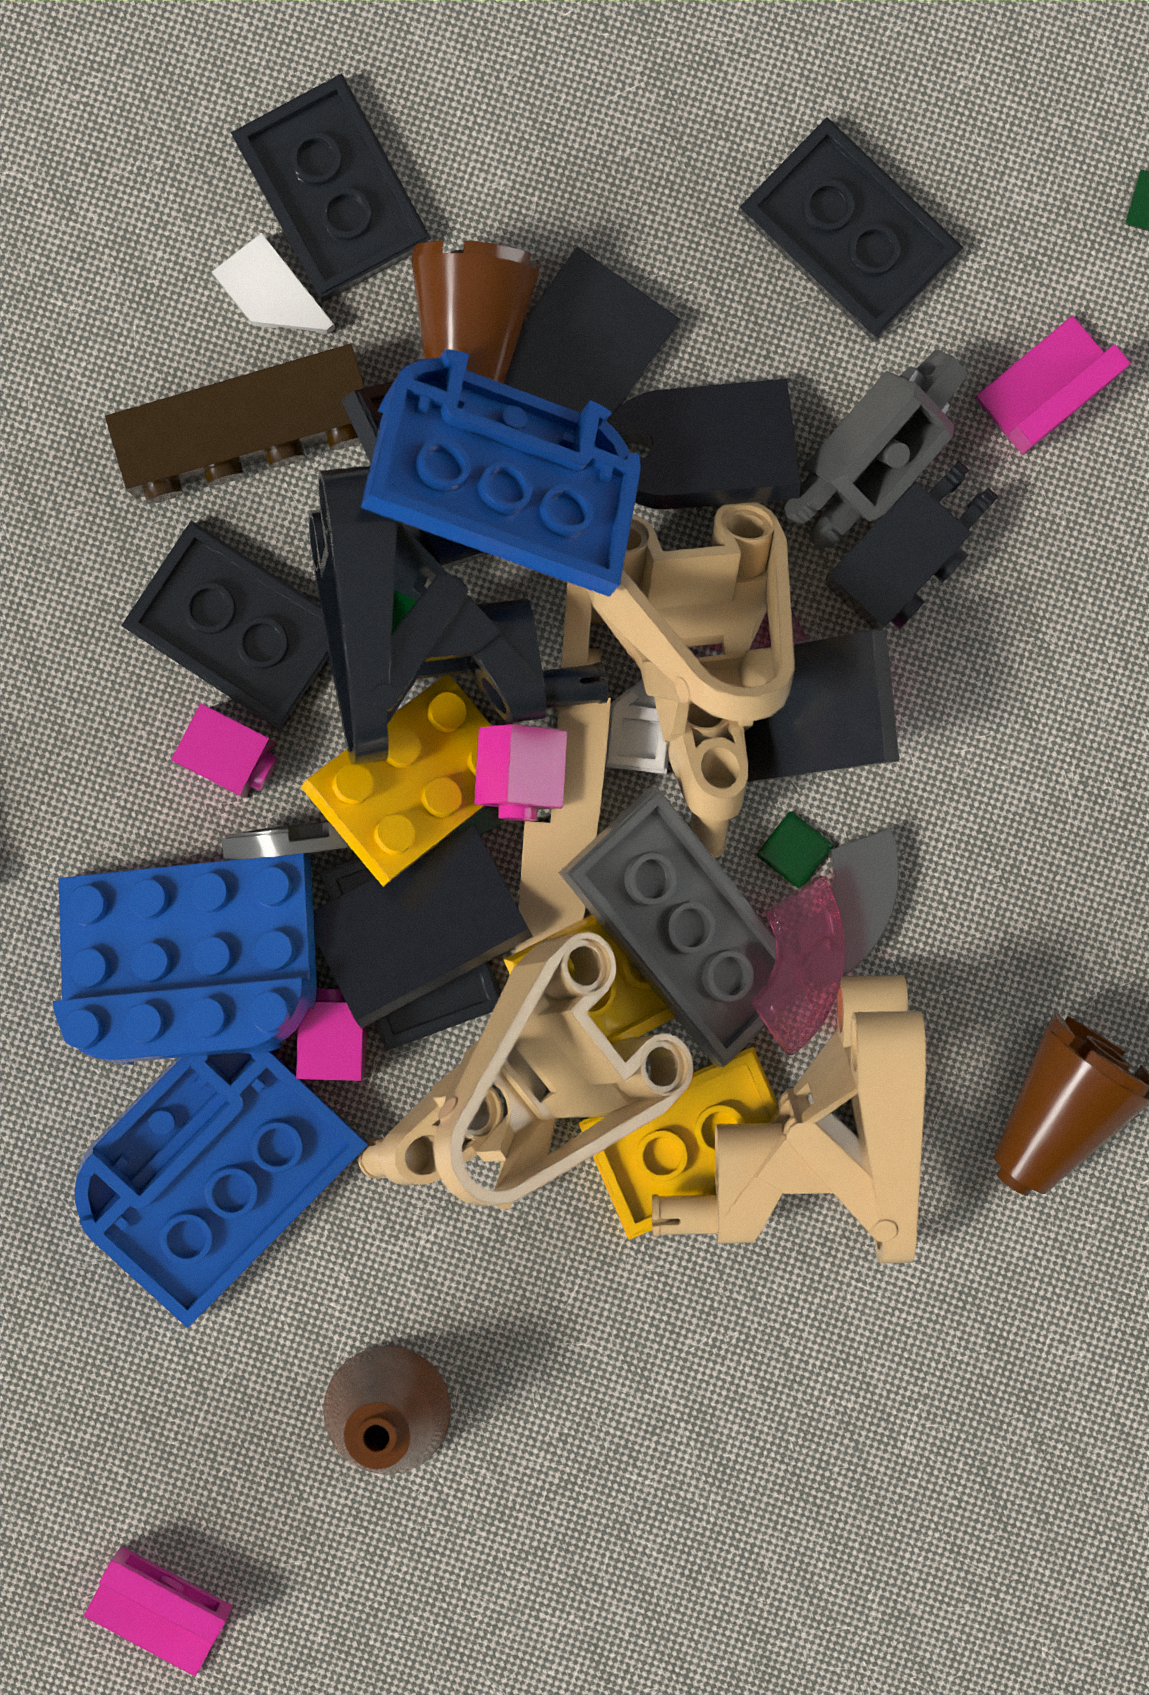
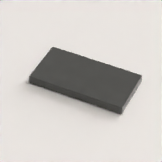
M658 787L648 788L558 872L714 1066L725 1067L811 982Z

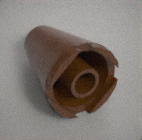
M444 240L417 244L412 249L411 265L424 359L440 358L445 349L468 353L469 358L466 370L504 384L539 277L540 261L538 259L531 261V254L524 250L479 241H464L462 250H455L451 253H443Z
M1055 1013L1047 1024L994 1152L993 1158L1000 1166L996 1173L999 1179L1011 1189L1024 1196H1029L1032 1190L1046 1194L1149 1105V1071L1140 1065L1135 1074H1132L1128 1070L1130 1064L1123 1058V1055L1126 1053L1125 1051L1076 1019L1067 1016L1064 1021L1059 1013Z
M395 1345L366 1348L346 1360L332 1377L326 1390L323 1406L325 1427L337 1451L356 1467L377 1474L406 1472L428 1460L444 1440L451 1415L448 1387L436 1366L426 1358Z

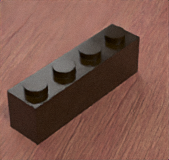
M347 344L105 415V419L126 490L135 499L145 496L147 503H159L182 495L184 493L182 485L202 479H206L209 486L225 484L245 475L243 467L264 461L268 462L270 468L282 467L304 459L306 457L304 450L328 443L330 450H338L361 443L341 400L354 390L365 388V384L352 344Z

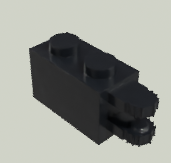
M960 461L945 474L929 493L915 481L823 581L834 594L873 630H882L889 622L900 630L925 603L917 594L924 584L933 575L943 583L968 557V554L960 546L972 534L969 530L971 526L995 502L998 496L990 488H987L984 492H979L966 506V512L959 519H956L939 502L948 493H953L965 480V474L969 469Z

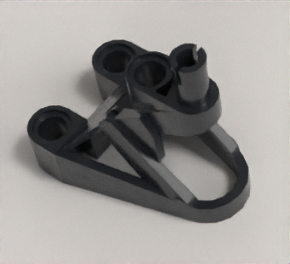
M371 465L321 470L318 472L320 510L309 511L310 546L345 744L352 765L387 761L388 723L417 679L468 672L495 710L509 723L545 719L546 709L607 703L608 681H601V677L606 676V670L602 662H595L592 665L542 670L535 621L528 599L476 604L468 595V590L463 580L456 575L449 574L400 521L361 508ZM429 578L430 580H432V582L427 588H425L426 582ZM396 590L413 599L416 603L391 633L393 593Z

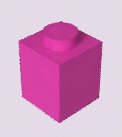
M200 703L171 761L239 796L247 798L252 788L258 791L263 790L276 767L278 757L270 754L276 742Z
M515 724L480 727L474 805L499 807V819L515 821H537L538 810L563 808L567 731Z
M317 988L314 1008H308L306 1015L298 1026L296 1079L361 1081L366 1077L367 1026L360 1028L356 1023L339 988Z

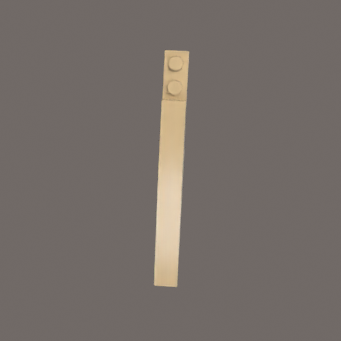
M567 582L561 668L592 665L595 662H601V649L589 648L590 623L603 624V619L593 607L587 589ZM608 698L607 703L603 704L590 703L558 708L557 730L567 731L563 808L551 809L550 823L529 821L524 823L518 909L533 937L516 945L515 953L584 919L586 906L558 872L597 837L611 698ZM513 1046L508 1054V1063L534 1096L540 1100L544 1097L546 1086L516 1047ZM506 1098L504 1106V1116L508 1114ZM505 1161L500 1163V1172ZM512 1203L498 1205L497 1209H510Z

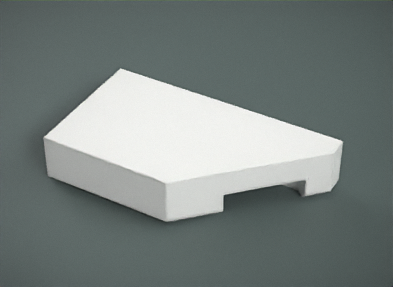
M262 233L212 271L216 280L253 326L310 330L320 334H330L336 329L333 322Z
M641 679L610 703L605 768L666 775L669 742H664L654 696L647 695L643 680Z

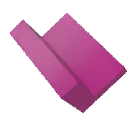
M1072 315L977 394L975 399L1018 451L1024 455L1117 378L1131 362L1116 344L1103 352Z
M121 1546L106 1568L99 1582L100 1586L83 1617L196 1677L226 1622L233 1605Z

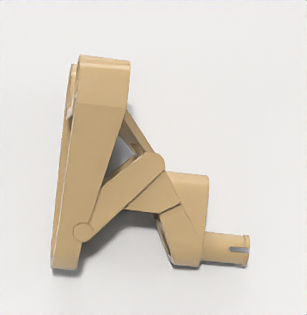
M754 502L729 504L720 507L715 515L710 547L663 551L656 533L649 522L633 514L619 587L610 597L587 589L593 607L641 670L647 695L654 696L664 742H669V761L684 800L692 812L689 827L713 858H717L724 853L727 844L726 836L729 820L740 812L743 805L748 780V761L744 732L753 725V721L769 717L784 706L790 692L795 669L787 539L773 512L765 506ZM767 611L771 647L749 650ZM722 644L723 655L696 658L688 647Z
M590 932L546 939L534 946L514 966L481 1038L465 1051L461 1063L431 1087L432 1090L385 1138L376 1137L368 1139L367 1143L370 1146H366L358 1155V1165L361 1171L370 1178L379 1179L387 1177L393 1183L403 1186L429 1184L442 1179L446 1189L458 1199L477 1206H498L515 1203L664 1114L685 1092L691 1082L693 1074L692 1055L684 1042L678 1037L667 1033L621 1039L611 1045L586 1013L608 991L614 981L616 961L610 945L599 935ZM568 957L571 958L574 964L575 973L573 979L568 973ZM513 1046L516 1047L551 1093L540 1100L534 1096L506 1060ZM647 1058L650 1062L651 1067L650 1079L646 1073L645 1067ZM492 1083L502 1091L507 1100L508 1114L503 1118L502 1100L497 1091L491 1087ZM605 1117L549 1154L556 1118ZM479 1155L483 1162L505 1161L494 1187L495 1190L482 1188L470 1177L464 1163Z
M904 975L839 976L837 986V1030L796 1085L781 1095L778 1100V1110L769 1123L716 1124L715 1195L659 1196L658 1194H652L653 1237H659V1235L716 1234L718 1244L752 1243L763 1230L783 1193H834L874 1237L877 1260L880 1264L913 1262L916 1251L925 1101L926 1039L922 1012L908 1011V992ZM849 1099L851 1101L857 1136L832 1113L833 1110Z

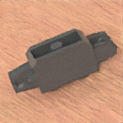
M937 349L917 368L910 366L900 376L886 371L804 464L803 468L809 473V476L801 484L800 498L789 499L786 502V506L783 508L786 512L785 516L794 525L797 523L805 524L807 520L816 515L817 510H820L833 497L834 500L819 516L820 518L810 527L811 531L808 532L811 537L810 541L818 549H829L831 545H835L840 540V537L846 534L860 517L873 521L884 516L953 437L955 424L945 415L951 406L948 401L969 373L952 355Z

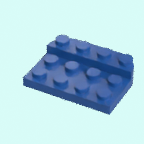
M445 349L440 358L424 359L408 367L404 366L380 404L379 412H382L383 416L361 508L610 597L620 585L640 477L639 453L630 454L619 433L606 421L612 412L590 400L581 413L470 372L466 370L469 354L461 351Z
M305 853L58 878L62 1000L53 1001V1010L62 1037L69 1046L77 1048L89 1056L121 1065H134L135 1061L247 1051L260 1054L280 1048V1043L288 1038L300 1025L308 1008H314L317 978L311 857Z
M274 1050L260 1054L247 1051L176 1058L85 1152L77 1171L74 1193L75 1205L80 1218L79 1223L87 1236L185 1327L189 1328L368 1145L367 1140L303 1079H296V1073L275 1054Z

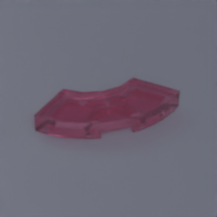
M824 876L814 877L766 912L776 936V962L767 985L751 1003L786 1055H794L817 1033L834 1005L843 976L845 961L843 923L835 897Z

